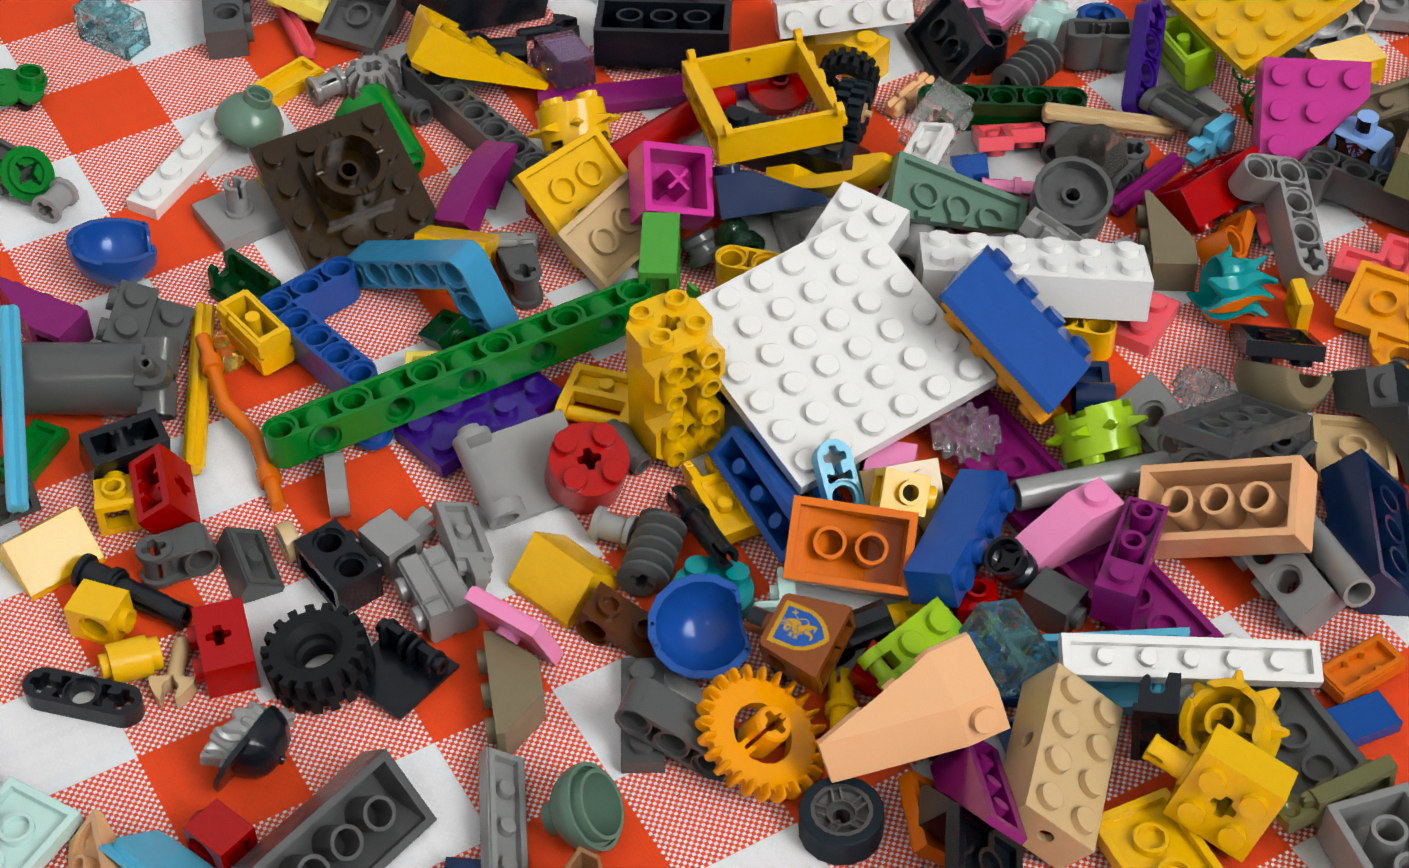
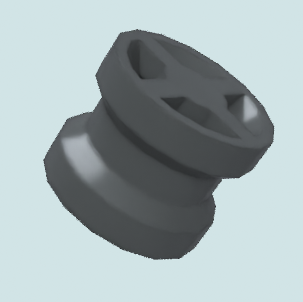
M712 227L697 231L680 241L681 249L687 251L690 257L688 264L691 269L702 267L715 260V253L721 247L717 246L713 240L715 233Z

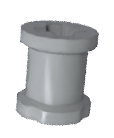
M337 65L330 68V72L316 78L312 76L305 78L307 93L316 106L324 104V100L340 94L344 96L348 94L347 78L342 69Z
M62 177L54 178L49 184L50 188L43 195H37L32 201V208L36 215L47 223H57L62 217V211L79 200L78 189L72 182Z
M599 505L591 518L588 531L589 540L597 542L599 539L620 544L621 549L626 550L639 516H621L608 512L607 507Z

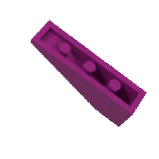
M983 740L969 747L939 754L930 765L935 790L957 802L1018 844L1023 845L1028 838L998 749Z

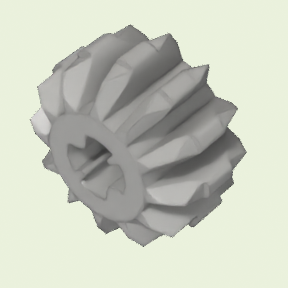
M375 52L371 56L361 54L360 60H351L349 67L345 69L347 92L353 100L362 94L359 88L372 83L383 84L392 95L394 93L398 95L397 91L402 90L403 77L397 60L390 59L388 54L377 56Z

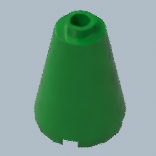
M372 83L359 88L362 92L361 95L354 100L349 96L343 101L336 111L334 118L381 102L417 173L421 171L424 166L425 152L392 93L383 84Z

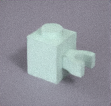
M1065 0L1036 1L1031 17L1024 18L1021 30L1025 32L1023 40L1028 42L1034 38H1043L1053 43L1059 50H1063L1067 20L1076 18L1078 11L1069 8V3Z

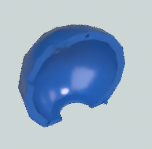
M101 218L79 224L67 233L66 246L70 261L82 276L98 285L120 287L122 279L137 283L152 272L156 266L157 250L155 245H151L150 230L146 221L128 218Z
M690 574L670 582L656 595L648 613V638L655 656L670 672L690 681H712L717 675H724L730 668H738L750 656L752 650L749 636L746 634L743 624L739 589L734 582L714 574Z

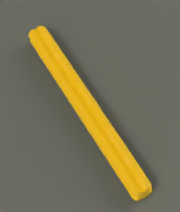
M204 302L196 304L192 318L182 459L191 465V471L194 476L200 475L202 469L206 467L211 388L208 378L202 375L199 366L200 353L195 337L199 333L206 332L210 335L213 344L215 308L212 304L206 305Z

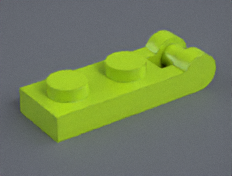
M937 596L884 639L868 649L856 662L864 671L868 669L879 681L876 685L883 691L881 686L892 677L896 680L916 663L913 659L921 652L961 634L965 627ZM883 657H884V658L888 661V663L894 668L893 670H892V669L886 664V662L882 659Z

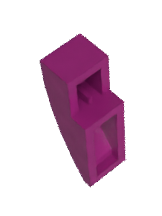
M485 140L467 158L452 179L441 200L434 220L442 227L479 231L486 210H496L518 146L515 143Z

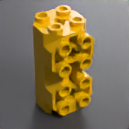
M672 289L667 293H661L636 303L630 308L629 320L626 325L629 427L652 457V461H656L657 458L665 461L668 466L675 468L683 462L709 453L722 438L720 434L725 429V406L716 397V394L722 387L720 379L725 374V349L714 338L713 318L696 298H690L684 290Z

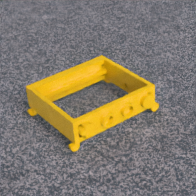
M801 28L793 29L794 40L699 58H696L694 49L686 50L688 60L681 61L683 90L719 166L843 141V126H846L848 123L845 107L842 101L837 102L833 86L829 87L827 85L823 68L818 69L814 52L812 50L808 51L804 44ZM798 72L819 112L733 129L712 89Z

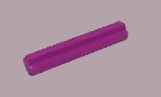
M1175 152L1169 153L1117 192L1113 197L1110 212L1120 217L1137 205L1138 201L1143 199L1144 190L1154 192L1182 170V165L1185 163L1183 157H1179Z

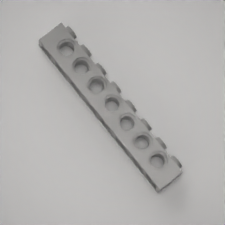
M1152 371L1119 398L1122 400L1131 399L1135 415L1148 416V421L1138 426L1140 434L1145 439L1141 447L1146 453L1165 450L1171 457L1172 463L1218 460L1210 457L1208 450L1199 447H1183L1179 452L1175 453L1180 446L1173 444L1172 438L1158 434L1159 424L1157 426L1155 424L1161 417L1185 409ZM1305 553L1275 554L1273 560L1267 564H1264V561L1269 555L1230 556L1243 572L1248 568L1253 572L1256 577L1250 582L1266 601L1273 597L1278 603L1279 607L1274 612L1289 630L1297 626L1309 637L1347 606ZM1300 581L1295 591L1287 593L1288 588L1293 583Z

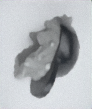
M250 701L248 708L237 707L233 709V720L228 721L223 726L213 728V732L209 735L210 741L204 746L203 751L199 755L201 758L199 763L202 766L220 768L213 783V788L217 793L235 775L256 780L269 775L278 764L283 765L287 758L285 754L291 741L290 727L295 726L294 720L296 717L294 713L288 712L286 707L278 709L276 706L271 705L266 708L254 701Z

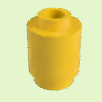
M145 634L107 643L104 644L105 653L97 655L102 678H111L112 681L127 683L147 678L149 675L155 676V671L164 669L163 656L157 636L146 638Z

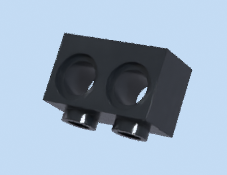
M336 518L293 541L298 569L324 599L332 604L335 611L341 605L346 607L350 614L384 595L381 577L385 573L381 562L374 554L368 555L363 550L355 532L351 529L346 531Z

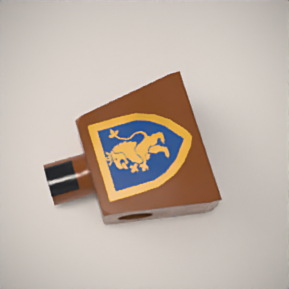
M791 593L782 596L774 613L758 606L752 607L745 623L746 630L761 635L758 645L762 658L767 664L778 671H782L789 678L820 696L856 628L852 607Z

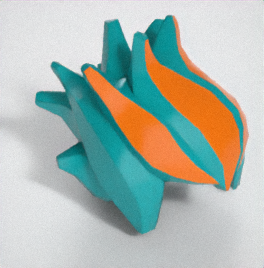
M1229 245L1224 252L1212 256L1206 262L1200 273L1199 291L1187 292L1186 295L1201 310L1202 315L1214 324H1227L1249 313L1266 318L1268 314L1258 301H1274V296L1261 285L1277 284L1279 280L1257 270L1266 261L1267 255L1257 259L1232 257V245Z

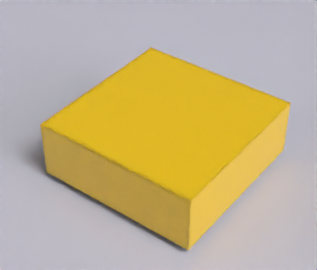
M1291 279L1284 308L1292 329L1308 331L1314 302L1305 279Z

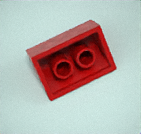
M1253 145L1211 158L1154 191L1153 194L1187 231H1192L1193 235L1200 234L1213 227L1212 220L1215 218L1221 220L1238 212L1236 207L1238 204L1246 205L1252 203V201L1241 200L1234 196L1228 187V180L1247 155L1259 153L1257 146ZM1143 199L1138 201V205H1142Z

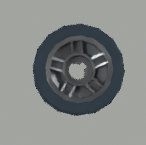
M828 777L816 781L805 791L799 803V838L810 854L818 860L832 865H852L866 860L878 849L883 837L884 803L874 788L857 778H850L831 783ZM837 819H841V822L843 824L837 823L835 821Z

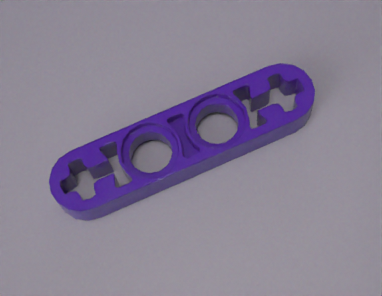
M1146 0L1136 5L1121 99L1123 112L1152 115L1153 112H1146L1138 107L1142 95L1148 89L1157 86L1166 25V11L1160 0Z

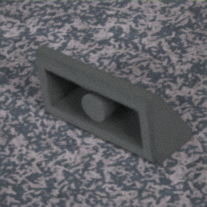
M225 527L215 546L221 557L220 565L233 599L242 597L243 604L283 592L285 586L262 530Z

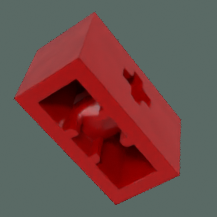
M160 443L128 463L137 523L152 534H159L181 527L187 523H201L190 464Z
M242 597L191 608L194 625L187 626L186 630L191 652L199 650L200 657L192 659L197 684L206 682L210 699L260 688L261 684Z

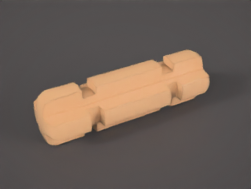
M921 72L914 80L898 91L895 96H892L885 102V114L887 116L890 115L893 119H898L917 103L918 91L922 86L934 84V76Z

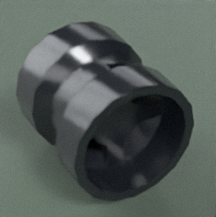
M1011 536L999 537L993 540L985 551L984 562L986 568L1006 588L1021 590L1028 587L1036 578L1038 573L1037 561L1016 538Z

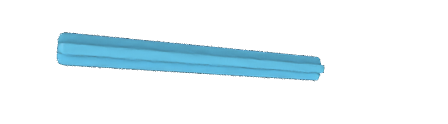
M3 304L0 306V377L6 509L10 513H24L29 509L20 308L15 304Z

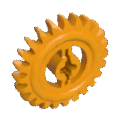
M750 664L743 666L739 672L737 668L732 667L724 675H717L712 680L711 685L702 691L703 700L696 705V710L700 717L695 720V727L699 731L704 732L697 738L700 746L707 747L709 750L703 756L707 762L714 761L716 763L713 769L716 776L725 774L727 776L726 785L729 788L736 784L739 785L740 794L746 798L754 792L755 799L761 803H764L768 798L776 804H780L785 798L795 800L801 793H805L814 784L813 781L818 780L823 774L819 767L824 764L816 744L818 739H815V737L822 733L827 725H813L810 722L819 713L820 708L804 710L802 708L810 693L794 698L792 693L797 681L794 680L784 688H781L782 671L776 672L766 681V666H761L754 674ZM744 708L759 709L738 729L737 741L733 727L735 715ZM774 722L775 726L746 750L744 746ZM784 741L786 742L784 756L777 763H762L751 758H763Z

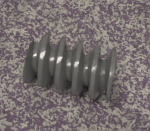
M1034 38L994 69L991 75V84L1042 86L1062 69V54L1050 41L1043 38Z
M647 508L640 512V517L636 522L635 530L632 532L626 553L622 558L621 566L618 568L616 575L619 586L625 592L634 597H648L654 592L662 591L669 584L670 576L674 571V564L678 561L679 552L683 547V540L688 532L686 524L679 517L658 508Z

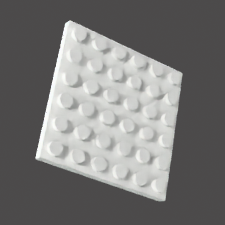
M862 212L847 218L696 298L712 316L713 336L725 349V374L720 379L722 381L721 392L799 495L818 486L812 466V454L826 440L839 439L845 442L851 449L854 463L857 464L994 387L998 378L982 357H975L970 351L969 346L971 344L961 332L957 333L944 319L945 312ZM829 449V453L823 457L825 463H832L835 471L834 476H836L835 465L841 461L839 455H833Z

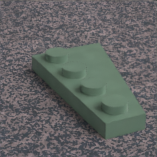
M901 150L893 156L886 200L910 210V222L989 234L1014 232L1016 234L1026 219L1028 201Z

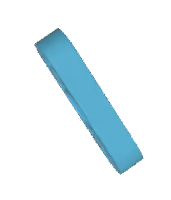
M829 439L820 444L812 454V466L821 499L833 500L832 494L835 488L842 487L851 493L852 503L866 505L849 446L839 439ZM829 449L833 455H839L841 461L835 465L837 477L843 473L846 474V478L838 479L829 484L828 479L835 475L832 463H825L823 457L829 453Z

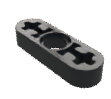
M41 667L31 671L25 676L22 683L28 705L38 711L117 728L134 726L145 715V705L141 692L136 686L50 667ZM91 691L95 693L94 698L87 703L77 704L72 701L80 692Z

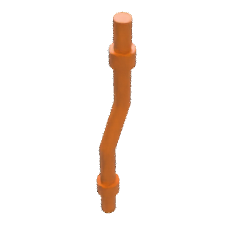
M206 332L199 333L195 337L200 353L198 362L202 375L208 378L217 409L248 439L258 468L255 474L259 487L265 490L271 510L273 512H281L287 507L280 486L282 484V477L279 468L274 467L269 462L262 431L231 401L223 377L225 370L221 355L215 352L210 335Z

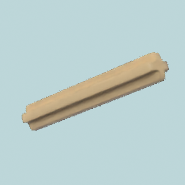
M1047 102L1042 107L1041 119L1045 123L1064 121L1089 126L1098 125L1114 132L1171 138L1176 129L1175 124L1161 116Z

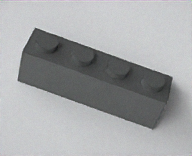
M387 749L363 751L231 868H385L427 830L437 818Z

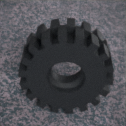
M322 603L321 610H316L314 604L304 606L306 612L298 615L296 609L287 613L290 620L284 623L279 619L273 624L276 633H266L264 637L266 646H261L260 655L263 670L277 700L280 698L282 705L288 709L294 705L297 713L305 714L307 708L311 707L313 714L316 715L323 714V707L330 705L333 712L341 709L340 701L346 699L350 704L356 700V688L364 692L369 686L366 677L373 678L375 672L373 663H376L365 627L354 612L349 614L348 609L341 605L334 611L331 603ZM319 655H334L327 663L321 666L305 667L311 659Z

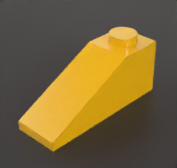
M858 29L803 36L804 44L808 51L812 50L814 52L816 64L819 66L825 55L828 56L829 51L835 49L838 53L839 47H846V52H850L851 47L857 48L856 54L860 55L862 51L868 53L867 60L872 57L875 59V67L879 66L880 79L888 73L890 39L871 30ZM840 74L842 77L856 79L850 75Z

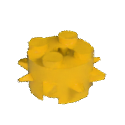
M597 90L577 93L573 100L563 102L562 97H554L541 101L542 104L539 105V110L535 111L538 129L526 135L527 138L541 139L544 152L549 154L554 150L553 146H557L560 149L596 126L607 141L611 140L612 135L609 124L620 119L621 115L606 112L604 99L602 96H598Z
M1236 670L1232 678L1212 679L1206 682L1209 685L1207 687L1199 682L1192 685L1194 697L1191 699L1188 696L1184 701L1178 719L1179 734L1187 746L1186 753L1191 756L1193 753L1197 754L1219 723L1271 756L1276 757L1282 741L1281 738L1290 735V730L1281 726L1279 717L1273 709L1281 694L1276 687L1255 692L1245 683L1242 670Z

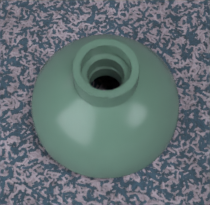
M249 85L245 91L228 96L221 101L214 115V122L218 130L232 143L248 149L282 137L284 129L280 110L272 101V93L259 85Z
M581 762L566 769L560 775L552 788L550 800L545 802L541 808V820L548 834L553 837L560 836L569 846L575 849L580 846L593 853H601L612 849L620 838L624 824V805L620 791L609 774L592 762Z

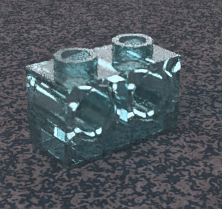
M81 0L72 6L80 39L126 61L131 60L151 45L145 13L119 0Z
M1016 598L978 603L958 631L959 634L963 632L969 634L1003 697L1020 695L1022 684L1025 680L1059 662L1055 653Z

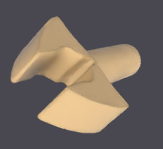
M177 637L174 640L167 673L163 676L149 675L152 695L160 709H163L164 696L172 690L173 686L177 688L175 702L178 710L187 704L198 690L196 676L184 675L190 650L189 640L186 637Z

